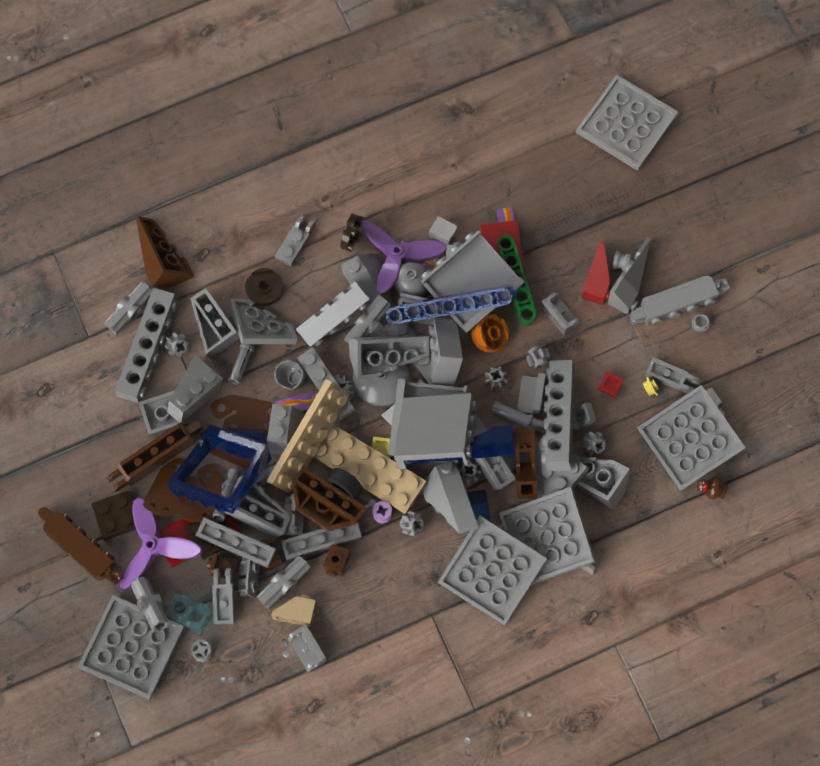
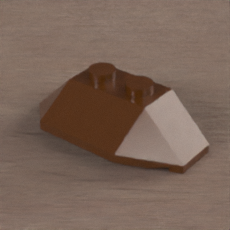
M304 466L292 480L296 511L327 531L355 525L367 511V507Z

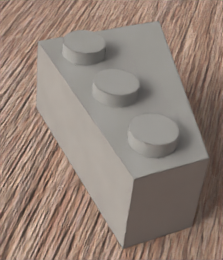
M434 318L432 325H429L428 328L431 351V382L433 385L454 387L463 360L457 323L453 319Z

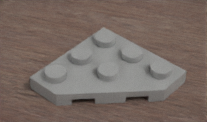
M230 299L229 306L241 344H296L297 336L293 325L288 322L284 324L277 320V316L268 310L257 308L254 306L255 302L250 299Z
M542 438L535 446L536 499L568 487L574 489L589 468L572 455L571 471H548L546 464L542 462V453L546 452Z

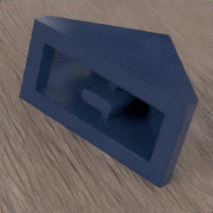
M486 490L466 492L476 521L480 515L490 521Z

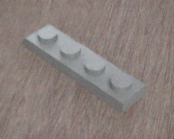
M313 347L297 357L318 390L321 389L326 379L339 386ZM348 398L337 416L339 421L355 410Z
M203 518L196 533V537L266 568L269 567L276 552V549L206 518Z
M357 523L332 531H327L324 528L282 540L281 543L286 560L289 561L296 559L298 556L302 557L329 549L331 544L339 546L362 539Z

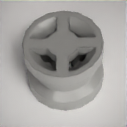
M616 251L612 269L619 268L625 272L631 254L627 253L624 255L620 251Z
M198 640L192 645L191 652L197 661L207 662L211 659L213 651L207 641Z

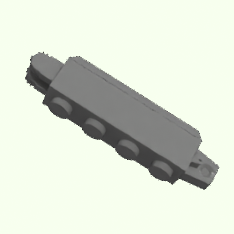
M706 275L643 298L640 308L630 313L629 322L632 325L645 322L648 326L651 324L658 325L667 318L675 319L681 313L687 311L691 313L703 305L708 307L715 304L718 296L728 292L730 286L726 278L713 281L712 277Z

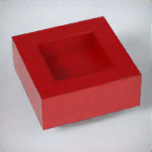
M606 371L598 390L615 398L624 379Z

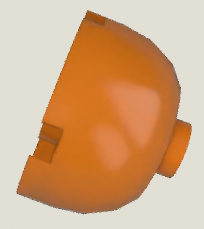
M496 314L486 315L471 331L474 345L486 353L503 350L507 346L505 345L506 340L509 339V329L504 319H499Z

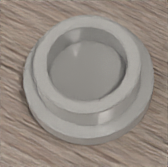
M697 314L691 321L692 328L700 333L707 331L711 324L709 317L705 314Z

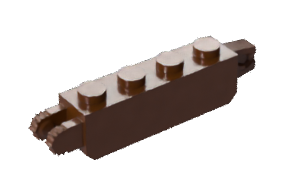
M198 420L190 425L188 423L184 425L178 423L117 465L118 469L107 476V481L112 482L121 475L124 477L123 480L113 487L115 492H118L127 485L132 486L193 445L194 440L197 438L196 434L203 430L202 425Z
M44 506L39 508L38 515L45 522L43 531L51 540L97 581L106 579L113 585L118 584L123 576L116 569V565L113 562L115 558L108 551L103 553L99 549L101 545L93 538L89 540L85 536L87 533L79 525L74 527L71 524L73 520L67 514L63 513L61 515L58 511L54 514Z

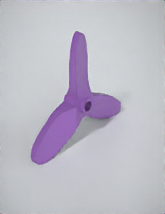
M363 221L362 224L364 234L387 256L377 279L376 290L379 295L386 294L396 282L400 266L404 262H422L442 256L446 251L447 246L443 242L436 240L413 241L404 245L397 244L385 231L368 221Z
M140 498L135 499L132 511L136 530L143 543L138 554L126 568L120 581V588L123 590L129 589L133 581L142 577L157 556L164 555L174 559H191L198 557L202 553V548L190 540L175 537L160 538L155 514L143 506L144 500Z

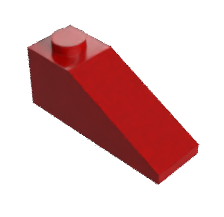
M600 242L581 298L603 305L605 299L609 300L611 289H609L610 277L605 246L603 242Z

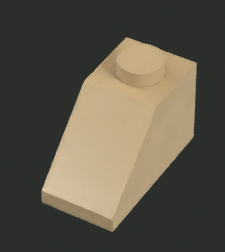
M308 595L296 596L272 611L271 616L274 620L298 625L306 624V626L312 627L317 605L316 600H313V597Z

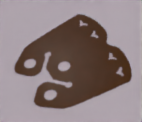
M228 395L213 401L210 408L214 417L218 419L227 416L233 410L237 411L236 414L231 415L224 421L221 431L225 439L226 430L232 424H236L238 428L266 430L267 436L269 424L267 429H265L264 424L270 423L271 415L266 411L269 408L272 409V404L274 403ZM218 405H225V411L219 412L217 410ZM209 427L200 433V439L209 453L248 470L254 469L261 462L267 449V442L265 440L264 452L225 449V443H222L221 435L216 427ZM214 434L215 440L212 442L208 441L207 435Z
M177 458L160 469L143 502V506L148 511L168 517L178 514L182 519L191 522H202L203 518L213 520L212 515L220 497L222 477L216 466L209 464L197 471L199 478L203 483L207 484L206 487H202L197 478L183 476L175 481H171L172 477H178L189 470L188 464L182 458ZM179 464L181 465L182 469L180 471H174V465ZM210 470L213 472V475L205 477L204 473ZM191 483L192 487L186 490L183 488V485ZM192 512L194 516L187 515L186 513Z

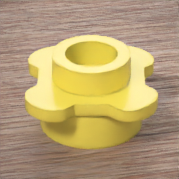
M646 377L647 381L643 382V385L648 395L655 394L658 396L657 390H659L657 383L654 379L650 380Z

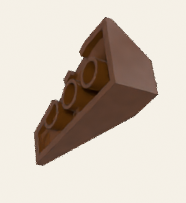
M138 216L136 222L144 266L152 287L168 289L191 279L194 275L188 262L184 257L180 258L175 252L177 248L174 244L170 245L166 241V234L154 219Z

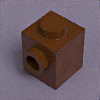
M331 544L323 564L326 574L337 577V575L343 576L350 558V550Z

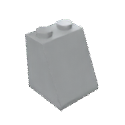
M272 404L267 437L270 454L282 455L305 414L293 406Z

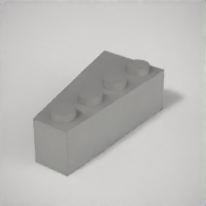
M354 281L348 288L296 328V330L310 347L313 344L317 347L324 341V335L327 333L332 335L339 329L337 326L342 321L347 323L354 317L352 314L357 309L362 311L369 305L367 301L370 298L358 283Z

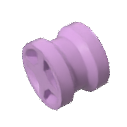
M380 501L373 506V518L376 522L385 524L391 520L392 508L389 503Z

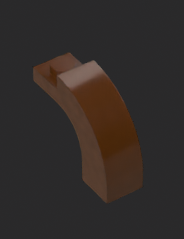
M534 427L515 428L517 498H537Z

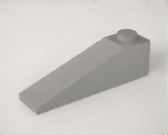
M455 461L435 466L426 477L427 483L422 489L425 501L434 506L438 514L441 513L459 534L477 529L478 524Z

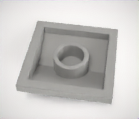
M174 391L139 402L149 436L167 431L179 423L167 413L169 400Z

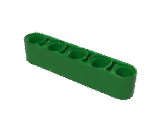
M503 235L498 239V254L505 262L509 260L516 262L514 266L509 267L524 281V284L511 295L520 324L531 326L536 319L535 306L514 239L509 235ZM503 243H508L511 247L508 249H504L501 247V245ZM519 295H524L527 299L525 301H519L517 297ZM528 312L532 314V317L526 319L522 314Z

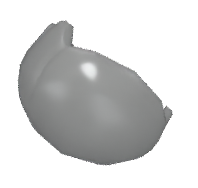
M286 360L276 367L274 376L278 385L292 391L302 386L306 374L304 368L299 363Z

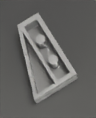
M207 288L191 298L205 354L210 359H213L240 339L238 331Z
M194 355L169 400L167 413L179 423H183L221 390L223 378L199 357Z
M246 473L238 478L224 513L273 538L283 535L291 516L274 499L271 500L264 493L265 490L261 486L258 487Z

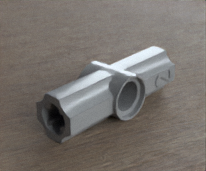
M141 282L129 296H125L120 300L116 307L117 309L105 321L104 325L117 335L130 320L132 321L138 317L143 305L149 300L152 289L147 284Z
M378 295L369 308L364 310L357 319L355 326L349 331L344 340L349 344V338L367 337L368 334H371L391 304Z
M298 556L285 570H280L272 578L271 583L257 596V599L269 610L283 595L286 596L296 587L297 582L311 567L302 557Z
M139 577L131 585L137 598L138 610L141 615L146 616L152 630L156 631V633L162 632L169 625V621L162 609V599L159 594L154 593L148 579Z

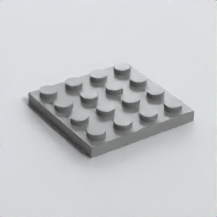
M616 74L576 129V133L638 171L675 120L678 111Z
M702 385L637 427L680 492L746 449Z
M572 487L499 513L503 528H506L507 533L547 557L531 585L596 562Z
M480 515L477 519L478 528L470 530L437 583L505 626L547 557Z
M112 595L78 668L151 700L185 627L168 619V627L162 632L156 633V631L151 629L146 616L140 614L137 605Z

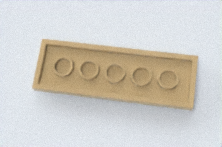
M325 380L268 477L267 482L292 494L293 478L303 466L308 469L310 461L316 455L320 444L326 438L332 424L336 421L341 408L346 404L347 398L350 395L348 392L333 382Z
M332 424L326 438L320 444L316 455L313 456L314 459L332 470L340 468L347 471L361 483L363 489L382 501L389 503L405 515H407L427 483L426 480L408 469H398L396 462Z

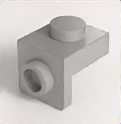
M584 403L573 412V431H584L596 421L591 403Z

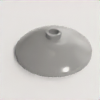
M406 364L398 367L396 370L384 373L383 377L357 379L355 372H353V382L357 395L367 404L377 407L395 404L398 379H406L407 382H410V374Z

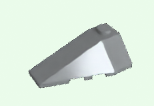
M648 237L634 257L635 261L631 260L626 271L622 272L610 291L608 304L628 315L630 310L634 311L639 303L637 298L651 240Z
M375 253L357 255L341 265L342 273L351 285L356 281L370 298L367 301L369 305L365 307L366 310L379 295L376 286L382 264ZM390 291L380 295L391 304L377 325L381 333L397 324Z
M429 336L349 338L350 360L356 378H377L383 373L396 370L402 365L410 364L429 356Z
M572 454L589 468L575 487L614 510L625 494L631 470L614 460L607 459L606 461L599 460L596 457L586 458Z

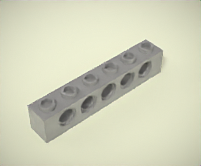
M156 288L152 289L115 389L117 397L139 403L141 398L145 397L147 391L146 383L152 378L153 364L157 363L159 348L164 345L166 339L165 331L170 328L172 312H175L178 307V301L174 293ZM159 309H165L162 314H157L156 312ZM153 326L159 327L156 331H150V328ZM146 343H152L150 348H143ZM141 360L146 361V363L143 366L137 365V363ZM133 378H140L137 383H131Z
M573 360L549 361V368H546V379L549 380V384L545 385V394L548 396V401L544 403L547 418H544L546 435H543V446L546 447V452L542 453V462L546 464L548 471H571L575 368Z

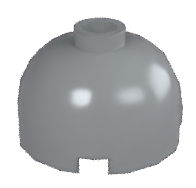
M416 262L402 264L396 282L393 285L395 293L398 296L401 293L418 297L425 296L428 290L421 283V280L423 279L422 275L427 270Z

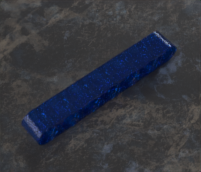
M504 285L398 304L387 310L386 319L391 324H400L509 304L515 299L516 290L513 286ZM503 290L509 293V300L503 298ZM484 294H488L490 296V303L484 300ZM466 297L472 300V306L466 304ZM448 300L453 302L454 309L448 307ZM430 304L436 307V312L430 310ZM412 307H415L417 309V316L412 313ZM394 310L399 312V319L394 316Z

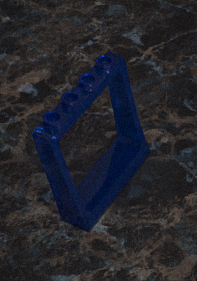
M210 424L194 449L169 479L170 491L177 497L182 495L187 497L190 502L199 501L206 508L209 506L215 507L219 513L226 511L233 514L272 460L268 444ZM212 449H218L252 461L230 497H223L184 482Z

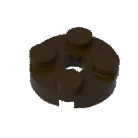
M353 213L350 215L346 223L348 225L346 231L344 230L342 234L341 249L353 251L355 242L359 241L361 235L358 229L362 226L364 217Z
M260 268L252 272V275L247 278L245 283L248 298L255 302V305L268 306L281 299L283 293L282 278L273 270ZM263 283L270 286L266 291L259 289Z

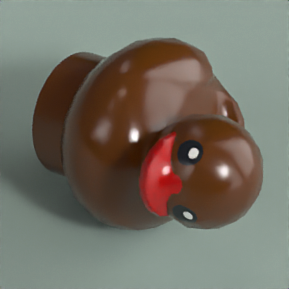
M718 476L712 477L709 480L700 479L696 484L698 491L706 492L707 497L712 500L717 498L724 499L728 490V484L723 483Z

